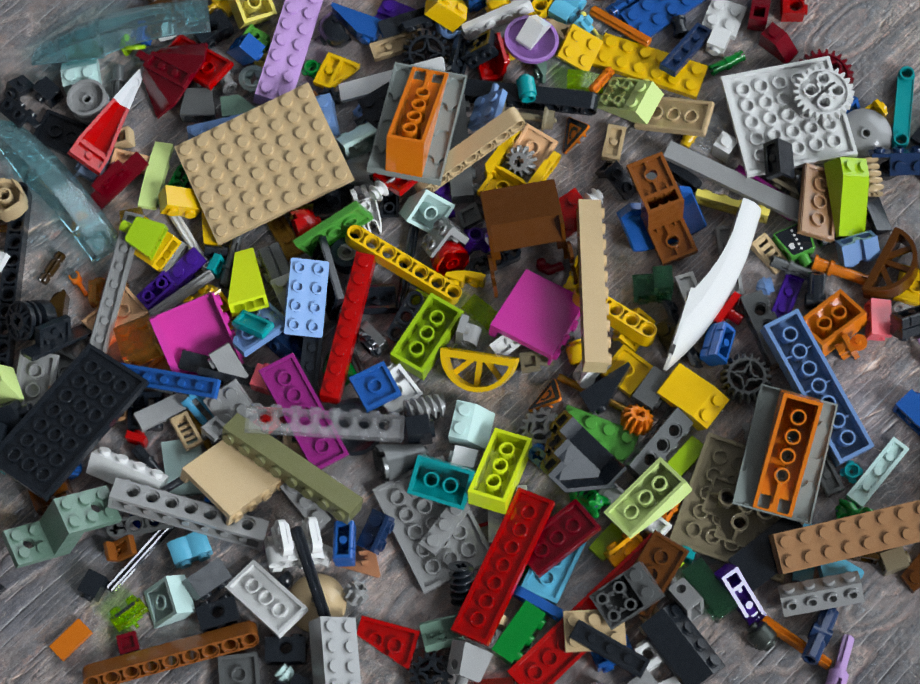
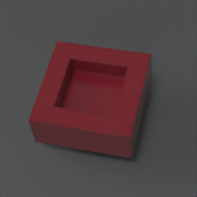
M136 631L116 636L120 655L141 650Z

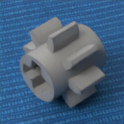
M352 581L350 584H347L343 590L346 593L345 601L351 606H361L362 603H365L369 598V595L366 594L368 591L366 585L359 581L355 583Z

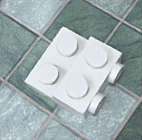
M392 363L387 366L402 393V396L382 405L392 418L403 410V400L417 399L423 394L400 363L396 365Z

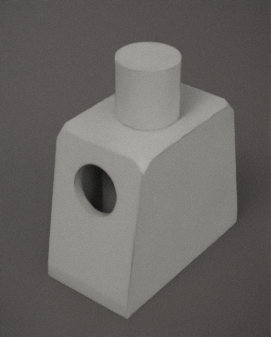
M673 577L667 589L668 598L671 603L676 601L692 622L704 613V600L684 577L679 580Z
M453 639L447 672L457 676L455 684H468V681L479 683L492 659L493 653L468 642Z

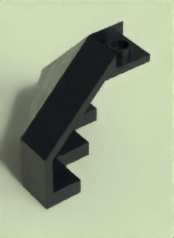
M564 409L551 423L550 431L552 433L551 437L546 441L544 449L546 456L545 460L541 461L540 468L566 493L618 488L614 482L622 476L627 468Z

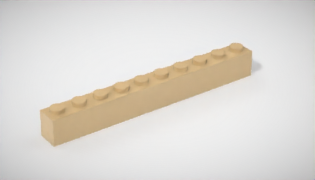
M578 199L576 208L582 372L606 373L608 365L612 363V354H608V349L611 347V337L607 336V332L610 331V320H607L609 303H606L609 289L605 287V282L608 280V271H604V266L607 265V255H604L603 251L606 250V239H603L605 223H602V219L605 216V208H601V200Z

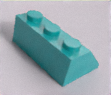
M419 454L407 493L464 510L468 502V489L476 470Z

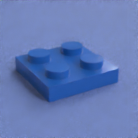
M384 361L349 377V381L367 413L402 396Z

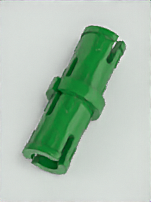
M739 50L728 57L724 56L722 60L709 65V71H713L711 75L715 76L726 69L730 70L732 66L745 61V54L741 55L743 51Z

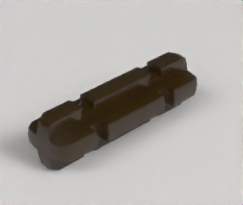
M56 251L53 256L54 259L49 261L43 270L44 273H41L38 277L40 283L44 285L49 283L50 277H53L60 267V262L63 263L66 256L64 253Z

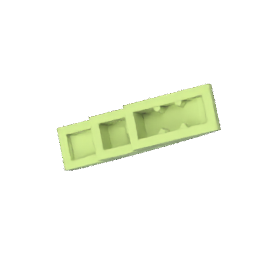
M155 141L148 162L149 166L145 172L138 208L157 209L159 204L158 194L166 185L165 178L170 168L169 161L174 150L173 144Z

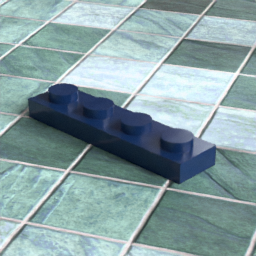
M697 22L660 63L659 69L675 77L709 39L712 30Z

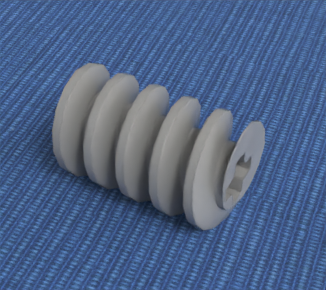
M443 393L439 395L433 394L432 398L430 395H426L425 398L421 396L417 400L415 398H411L410 401L407 399L403 400L405 417L428 414L430 418V414H432L435 419L438 412L441 417H444L446 405Z

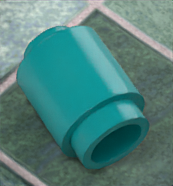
M529 74L520 75L516 80L519 98L523 103L535 101L537 91L534 77Z

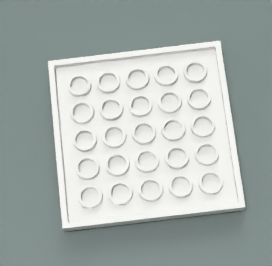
M830 56L721 76L720 81L747 178L765 175L763 144L775 138H780L792 144L794 169L803 167L805 163L817 165L838 157H857L858 151L847 114H841L840 119L834 116L832 122L828 118H826L825 123L822 122V118L815 122L814 116L808 119L809 114L802 115L803 108L797 109L798 103L793 102V87L797 77L801 76V72L806 73L807 68L813 71L814 65L821 69L822 64H824L825 69H828L830 65L832 66Z

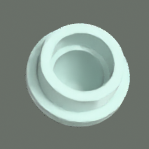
M284 663L274 676L278 681L289 684L295 672L291 665L288 666Z

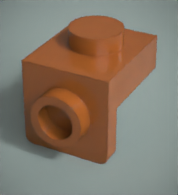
M126 535L114 542L106 541L103 543L107 561L122 562L137 554L133 535Z

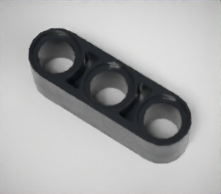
M409 292L390 324L387 335L393 342L397 343L426 301L425 296L420 292ZM420 296V303L413 305V298ZM405 313H410V320L404 322L403 315ZM400 329L401 336L395 339L393 333L395 330Z

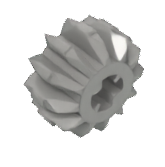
M518 145L517 148H511V153L506 155L510 160L505 162V164H510L508 170H514L513 173L516 175L520 174L521 177H524L526 173L528 175L531 174L532 169L536 168L533 162L537 161V158L532 157L535 151L529 152V146L523 148L522 145Z

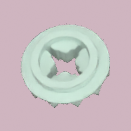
M250 65L240 72L239 84L244 90L249 92L256 91L263 68L258 65ZM255 74L257 80H255L254 83L251 84L250 79H252Z

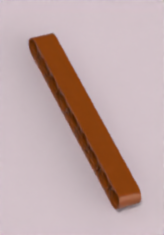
M245 621L85 665L82 669L83 684H120L252 648L259 642L257 625L253 621Z

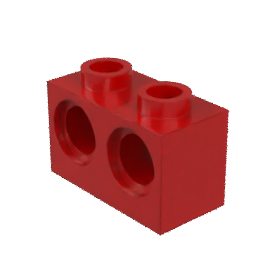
M780 0L781 22H803L804 15H807L808 5L804 3V0Z

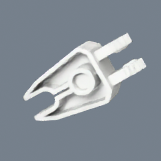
M365 184L361 185V191L365 199L360 201L356 191L351 189L350 193L353 201L360 203L374 217L373 220L363 225L362 228L371 232L369 225L375 224L381 235L382 221L377 200L369 196Z

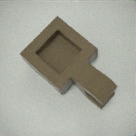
M535 351L519 353L522 374L541 371L540 366L554 365L553 361L548 365V358L543 355L539 356V353Z

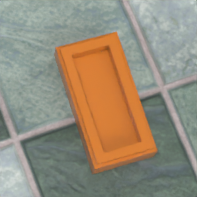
M78 618L49 647L64 662L93 632Z

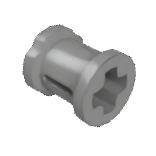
M230 71L219 81L222 86V92L226 94L233 92L237 88V83L231 78Z

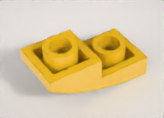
M458 270L446 272L445 274L447 279L456 283L461 288H464L466 282L475 288H484L486 283V274Z

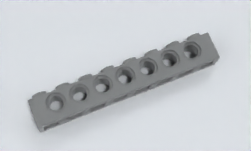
M117 477L110 492L107 506L259 551L262 549L270 522L261 517L244 514L240 521L237 523L233 522L227 526L225 524L227 517L214 505Z

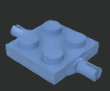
M492 84L489 94L476 98L468 125L472 132L482 128L502 113L508 92L503 88L498 90V84Z

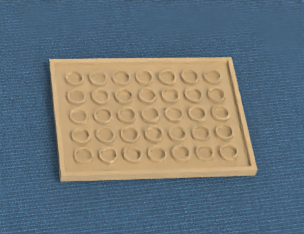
M309 82L174 147L218 245L226 243L355 181Z

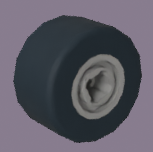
M345 237L333 243L330 251L336 270L344 274H351L356 250L348 246L345 242Z

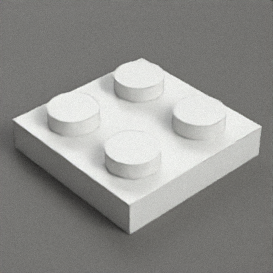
M711 0L702 25L713 30L714 25L732 31L730 39L735 40L747 7L728 0Z

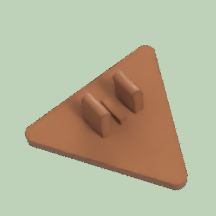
M360 546L356 547L355 566L342 567L376 578L381 576L376 554Z

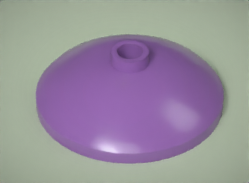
M532 15L520 16L511 21L505 30L504 43L506 49L514 58L524 63L538 64L549 60L556 53L559 44L556 29L551 24L547 32L529 50L515 40L528 17Z

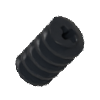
M455 561L448 566L450 569L449 576L451 577L449 582L452 584L450 586V591H452L450 593L452 598L451 604L461 607L475 578L473 573L474 566L466 561Z

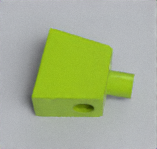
M139 216L135 218L133 223L123 220L119 226V230L127 234L124 239L126 243L151 261L169 230L163 223Z

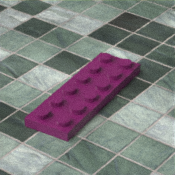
M294 353L258 371L306 460L322 470L349 456L346 447Z

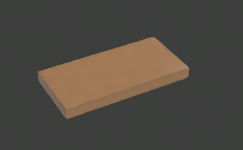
M805 163L802 167L797 234L832 243L835 236V226L825 168Z

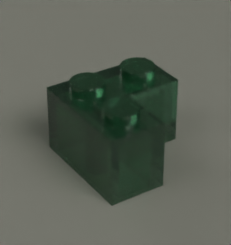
M672 265L653 266L651 274L632 275L633 303L644 305L649 302L662 303L661 301L664 299L671 301L674 289Z

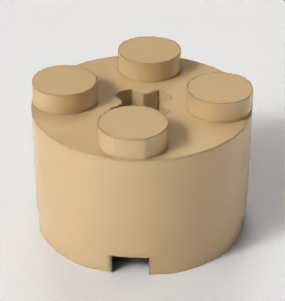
M0 178V220L10 222L22 216L28 209V199L19 182L12 178Z

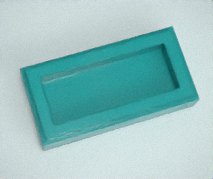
M244 309L232 321L233 327L262 340L275 327L273 322Z

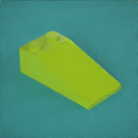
M838 157L824 163L836 237H849L865 232L869 189L867 160L864 158Z

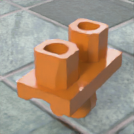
M846 333L842 336L844 341L834 345L842 360L851 356L856 360L860 357L857 351L864 350L868 342L862 334H856L850 339Z

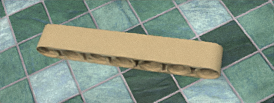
M515 107L505 110L452 148L447 157L441 185L417 182L413 186L416 192L425 188L435 192L522 130L526 123Z

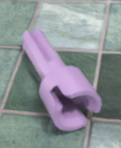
M844 634L842 636L835 665L829 669L825 684H847L849 674L846 669L854 643V638L851 635Z

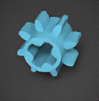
M580 14L572 22V24L589 33L594 28L592 26L594 20L589 15L583 16Z

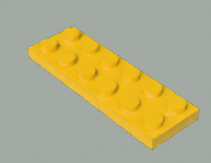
M604 34L603 44L593 62L594 67L603 70L607 67H612L615 70V74L639 80L649 79L658 88L691 99H697L708 70L707 65L689 60L680 72L673 77L659 69L660 63L669 53L649 46L645 47L639 43L612 34Z

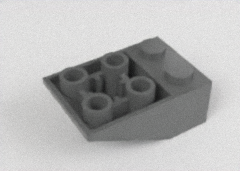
M637 562L589 595L610 629L613 630L665 597L644 563Z

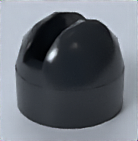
M289 570L277 579L285 588L292 585L294 580Z

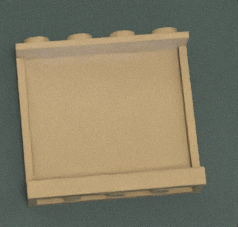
M223 440L185 465L180 479L185 484L191 481L227 517V526L233 522L237 523L240 521L245 513L255 510L260 502L267 501L275 491H281L280 486L285 483L278 477H274L265 468L258 466L249 457L242 455L233 446L226 444Z

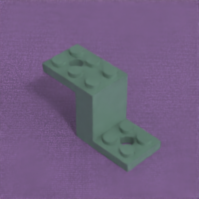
M107 485L55 498L40 521L3 530L1 535L16 569L70 554L84 532L120 523L122 518L119 511L107 507L110 495ZM91 505L98 506L100 512L93 511ZM28 541L32 544L33 547L27 548L24 546L23 542Z

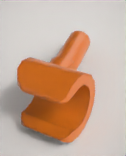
M75 271L78 276L72 279L69 275V279L73 285L79 287L86 297L89 294L82 284V277L78 271Z

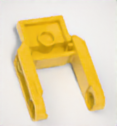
M522 131L517 132L499 145L485 163L484 175L486 180L477 190L478 196H480V191L527 184L521 177L504 167H500ZM553 150L549 158L543 161L528 183L547 180L558 165L561 154Z

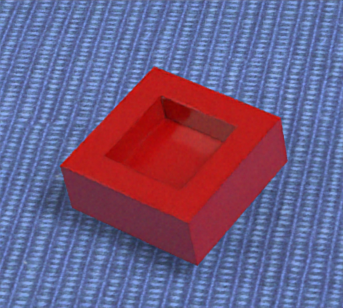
M127 430L125 439L128 443L133 445L141 444L143 448L147 447L149 441L145 433L139 430H134V432Z

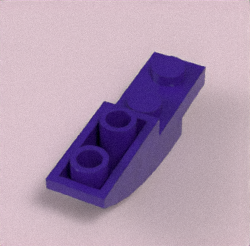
M193 247L167 272L163 270L136 297L147 310H150L196 277L195 273L208 261Z

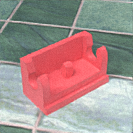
M870 298L864 304V310L867 312L865 337L867 341H885V338L892 337L890 334L891 300Z

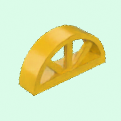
M451 347L440 348L441 364L448 378L458 387L471 392H486L502 386L513 376L519 363V358ZM450 357L465 359L466 361L454 369ZM474 361H477L474 384H471L462 379L458 374ZM483 362L498 380L492 385L480 386ZM494 364L508 366L503 376Z

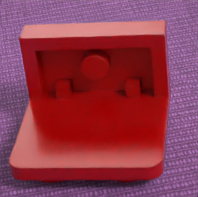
M500 32L495 33L493 44L500 51L499 55L477 67L480 80L502 81L504 74L507 72L510 57L505 52L504 38L501 37Z

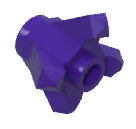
M474 227L464 230L465 234L470 238L465 245L468 255H471L473 251L479 250L486 254L489 252V245L485 241L487 237L486 228Z

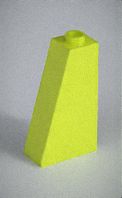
M253 248L235 252L228 296V305L232 317L238 316L243 309L253 312L270 307Z

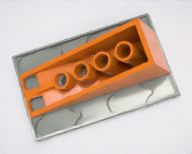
M395 62L368 161L367 172L440 186L466 87L467 75Z
M760 383L732 504L811 525L838 404Z

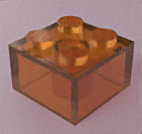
M149 314L113 328L121 357L126 364L140 366L164 356L149 321Z

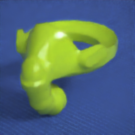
M124 33L121 36L119 47L125 56H129L132 50L146 49L145 44H126V40L130 38L129 33Z

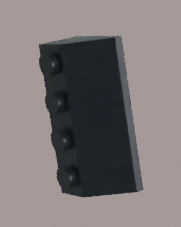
M676 601L662 608L638 627L681 684H704L725 667V664Z

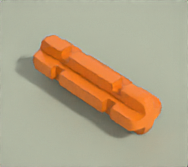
M607 67L593 84L589 86L588 90L598 93L615 74V70L612 67Z

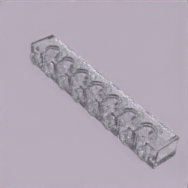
M251 403L250 406L246 405L244 433L402 443L404 439L405 416L400 415L398 412H389L387 415L380 414V411L361 413L360 410L352 409L349 412H341L339 408H330L329 411H325L320 407L302 409L301 406H290V408H282V405L278 404L264 407L260 403ZM267 414L271 420L264 423L260 420V416ZM288 416L291 421L288 424H283L280 421V417ZM302 417H307V418H309V419H310V424H308V425H303V424H301V423H300V418H302ZM326 418L330 421V425L322 426L319 420ZM345 419L350 423V426L347 428L341 427L339 421ZM359 422H368L369 428L362 429L359 426ZM386 422L389 429H380L379 423Z

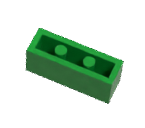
M526 600L492 647L491 652L512 667L524 655L522 653L524 648L532 645L535 640L533 635L536 631H541L547 623L545 620L546 613Z

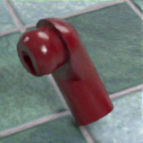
M539 258L536 261L538 271L546 275H552L564 270L562 262L551 265L546 262L545 258Z

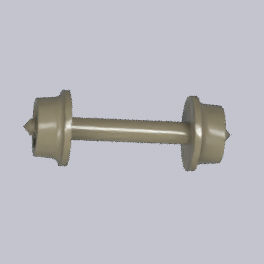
M506 101L502 113L506 110ZM548 107L544 108L543 115L519 112L524 120L542 122L541 131L553 130V125L557 122L555 111L549 110Z

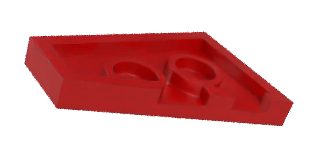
M361 616L357 637L406 670H410L420 631Z

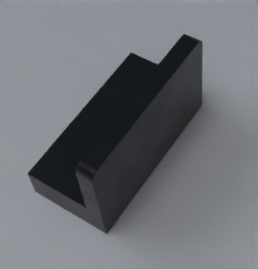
M780 138L764 143L766 178L772 180L782 175L790 179L795 178L792 144Z

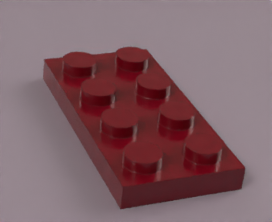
M574 499L547 521L527 565L538 578L542 577L601 530L600 525L578 500Z

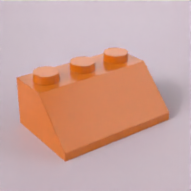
M841 289L803 316L824 356L836 349L834 345L844 341L842 338L844 334L847 333L850 338L867 325V312Z

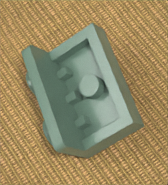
M458 614L419 623L426 653L451 647L453 639L465 641L464 636L451 631V627Z

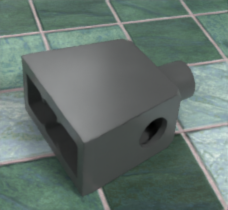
M196 82L195 88H187L185 90L180 109L182 122L203 123L217 119L212 90L210 91Z

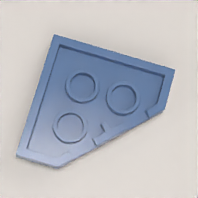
M269 303L270 307L251 312L274 323L275 327L263 340L237 329L236 336L233 338V345L244 357H247L284 332L285 316L271 303Z

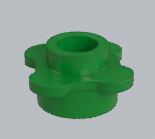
M307 60L304 64V69L301 70L302 75H308L315 79L322 64L317 63L315 60Z

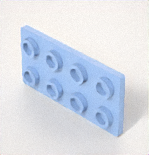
M291 258L285 296L284 334L322 338L329 273L328 261Z

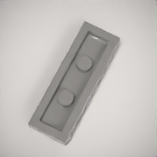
M466 505L465 509L461 510L447 506L421 540L419 546L436 557L471 510L470 507Z

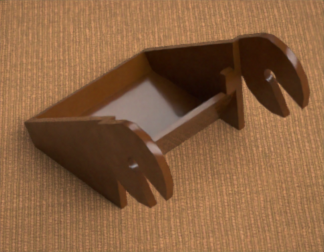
M554 179L480 191L490 254L487 255L494 298H498L494 271H497L496 260L501 259L500 251L557 242V249H563L564 259L568 258L573 284H578L577 271L574 266V253L570 241H566L564 219Z

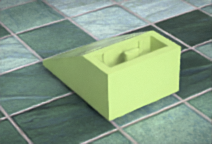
M612 76L598 101L597 108L633 123L648 124L664 93L653 81Z

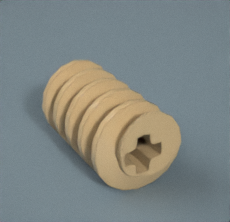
M866 157L864 159L867 160L869 171L868 197H880L883 195V192L880 190L884 189V185L879 184L883 181L879 177L881 175V171L878 170L880 165L876 164L879 159Z

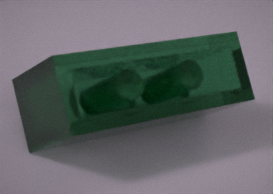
M702 557L682 571L681 577H684L703 598L704 607L707 609L705 612L712 621L715 620L718 624L737 610V602Z

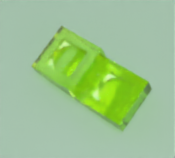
M568 69L567 89H584L589 91V86L593 84L600 74ZM603 87L598 93L603 94Z
M473 294L461 307L474 321L477 320L489 332L490 324L497 315V311L476 294Z

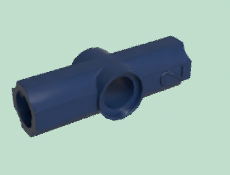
M836 608L820 610L816 622H814L809 631L808 641L801 655L804 662L810 665H817L820 661L823 650L827 647L833 635L832 629L839 615Z

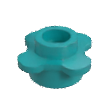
M850 460L847 461L845 468H842L839 473L842 477H846L849 483L854 484L858 476L863 475V469Z

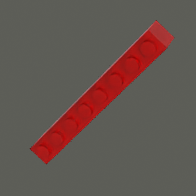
M356 251L319 394L322 402L336 405L341 402L376 265L375 255Z

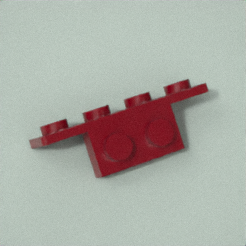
M135 152L124 163L119 160L110 163L107 170L94 179V183L91 186L95 191L84 201V204L93 214H99L149 166V163L138 152Z

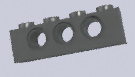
M758 290L740 297L738 305L745 316L744 318L762 357L767 363V367L771 370L779 368V364L760 332L764 325L778 319L776 313L771 311L769 307L770 301L768 296L764 295L762 290ZM760 310L764 315H757L755 311Z
M669 407L622 464L637 480L659 457L664 461L666 460L667 454L678 446V441L690 432L693 422L679 407ZM670 426L673 428L672 435L669 433ZM658 441H660L661 447L659 450L657 448ZM646 455L649 457V462L647 464L645 463Z

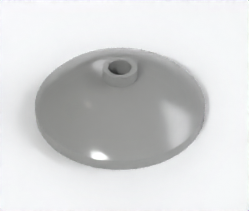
M865 108L856 109L847 114L858 151L857 157L853 158L871 157L868 154V150H874V147L890 148L892 131L884 116L874 110ZM863 131H867L869 136L865 137Z

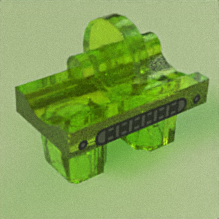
M131 595L126 598L125 602L128 606L121 610L117 606L109 611L111 615L110 621L119 632L124 628L128 629L132 625L136 629L140 627L137 621L142 619V615L149 611L140 598Z

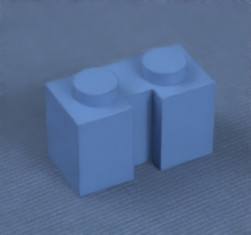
M871 230L835 240L838 261L844 267H855L861 260L872 262L880 256L878 236Z

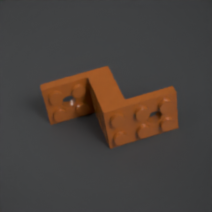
M662 151L626 165L627 171L641 199V219L662 266L697 254L698 249L683 218V196ZM650 172H653L657 175V177L653 180H650L646 177V175ZM675 238L678 240V244L671 246L668 244V240Z

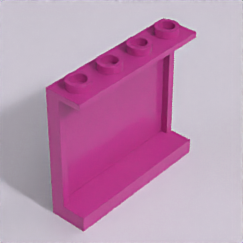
M526 269L490 324L489 335L496 338L497 334L500 333L547 357V364L550 365L553 359H558L561 353V346H566L568 343L569 333L576 330L579 323L577 320L580 317V307L576 306L572 301L573 292Z
M213 291L149 318L171 371L201 376L197 373L178 368L182 351L186 350L209 356L210 352L229 342L241 364H244L243 358L245 357L234 348L233 338L236 336L234 329L230 330L227 324L230 323L227 312L223 313L220 306L223 303L219 294L215 295Z

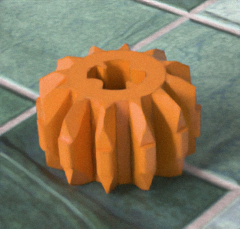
M629 404L621 413L620 425L623 426V430H628L629 434L634 433L636 436L639 434L644 436L651 430L654 416L650 414V410L644 409V406L639 407L638 404L634 406Z

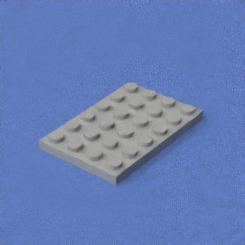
M443 455L437 458L445 461ZM413 470L390 482L372 489V492L382 512L395 518V526L392 532L423 594H426L449 583L451 577L449 576L450 569L448 566L452 562H469L474 566V570L481 567L490 546L471 510L436 557L419 546L421 540L448 505L408 494L407 491Z

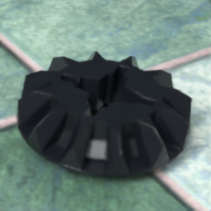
M361 331L358 334L359 344L369 355L378 358L381 355L379 345L371 336Z

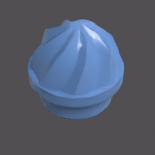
M762 277L757 282L756 290H762L764 295H771V292L775 291L771 277Z

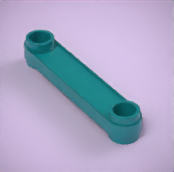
M909 66L902 67L897 75L892 125V148L900 146L906 149L909 143L915 78L914 70ZM896 140L902 141L903 144L898 143Z

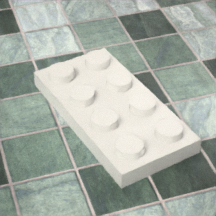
M254 559L225 586L232 596L279 639L309 611L299 599Z

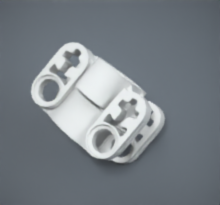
M315 516L305 517L302 520V529L314 565L319 564L325 560L318 521ZM285 519L275 520L274 525L271 527V536H266L264 540L270 572H281L283 568L298 567L302 570L303 567L295 543L292 541L289 524Z

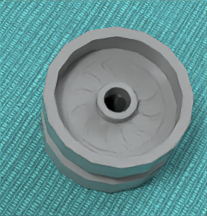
M92 79L80 80L73 84L66 97L67 105L76 120L86 125H89L111 101L102 84Z

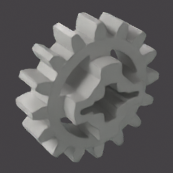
M541 407L540 412L533 409L534 414L527 413L528 419L522 420L525 426L520 427L524 432L521 434L522 436L532 438V446L536 443L546 445V441L551 437L552 433L550 431L551 423L558 417V414L556 412L553 413L550 408L545 411Z

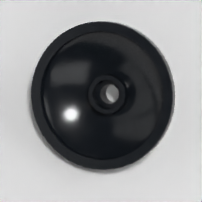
M349 398L341 401L333 407L328 415L349 456H361L369 453L374 449V445L379 444L383 436L384 421L380 411L376 408L367 413L359 398ZM355 426H360L359 432H354Z

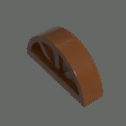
M895 227L862 287L863 297L866 299L894 298L905 292L917 277L919 260L916 245L912 238L900 228ZM901 243L906 246L898 249ZM910 252L913 257L910 267L892 261L893 258ZM890 267L906 274L892 284L887 269ZM883 278L886 286L878 287Z

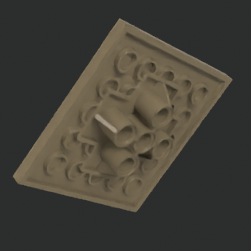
M708 432L689 484L692 491L683 500L669 539L681 546L690 547L693 552L726 564L729 563L728 559L782 518L772 514L764 517L757 510H745L739 505L732 504V501L725 503L721 496L727 494L733 500L746 445ZM735 520H741V521H743V522H744V527H743V528H737V527H735L734 521H735ZM777 573L769 580L783 584L786 574Z

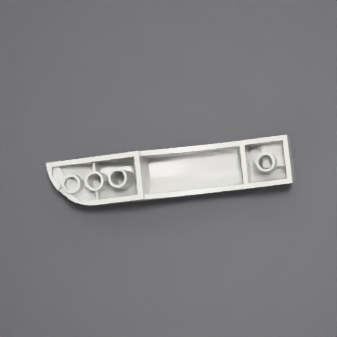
M743 198L735 215L728 241L722 254L703 280L695 288H690L680 313L663 370L667 371L693 347L713 323V320L729 298L748 257L760 219L761 208L755 202Z

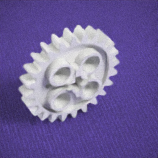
M822 64L821 69L814 65L813 71L807 68L806 73L801 72V76L796 79L792 94L794 96L793 102L798 103L797 109L803 108L801 114L808 113V119L814 116L815 122L822 118L823 123H825L826 118L832 122L834 116L840 119L841 114L846 115L847 110H850L853 103L855 91L852 90L853 84H849L850 78L844 79L845 72L839 74V68L832 71L831 65L828 69H825L824 64Z

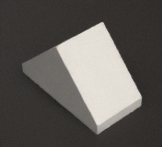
M538 15L529 16L515 41L531 50L551 27V24Z

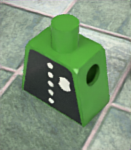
M798 223L774 233L772 241L788 261H799L801 266L806 268L813 264L810 255L815 250L813 238L797 234Z

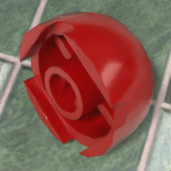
M302 208L289 212L290 215L294 216L291 223L297 238L321 223L320 217H316L309 209Z
M449 240L431 258V265L434 271L445 277L446 272L458 269L464 270L470 258L466 249L460 243Z

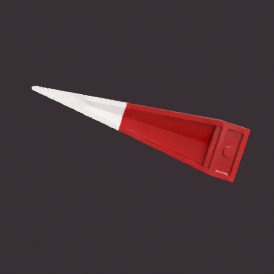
M143 66L139 68L78 136L67 152L68 155L97 175L101 173L110 159L121 128L142 82Z

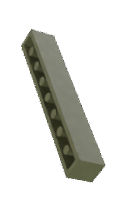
M239 413L223 426L221 439L226 444L239 450L242 455L252 459L258 466L268 470L274 477L284 481L290 488L300 492L306 499L316 503L322 510L332 514L338 521H342L347 525L361 510L363 503L361 496Z

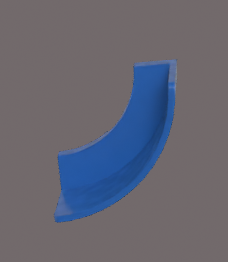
M678 186L684 199L683 218L690 234L693 235L705 228L707 223L691 187ZM641 202L628 203L616 212L631 249L634 252L655 249L641 219ZM675 238L668 240L669 245L678 242Z

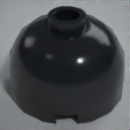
M331 11L320 20L318 25L320 36L318 38L324 46L328 44L332 48L338 49L352 41L350 35L346 34L345 28L334 14L332 15Z

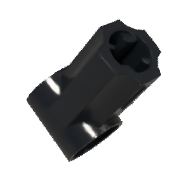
M808 272L807 292H805L804 297L805 309H814L826 300V294L824 293L825 272Z

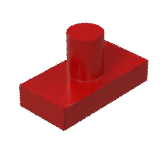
M734 291L713 320V323L729 319L738 326L741 324L745 316L735 310L741 297L739 293Z

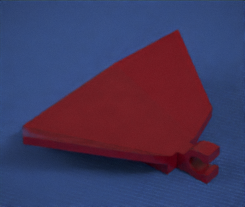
M207 43L165 47L156 52L152 51L150 55L139 49L135 54L140 61L144 62L142 65L144 67L142 79L157 119L177 104L205 62L208 49Z

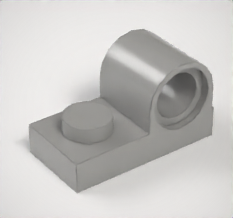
M461 315L456 330L455 344L474 349L478 345L482 328L469 323L468 315Z

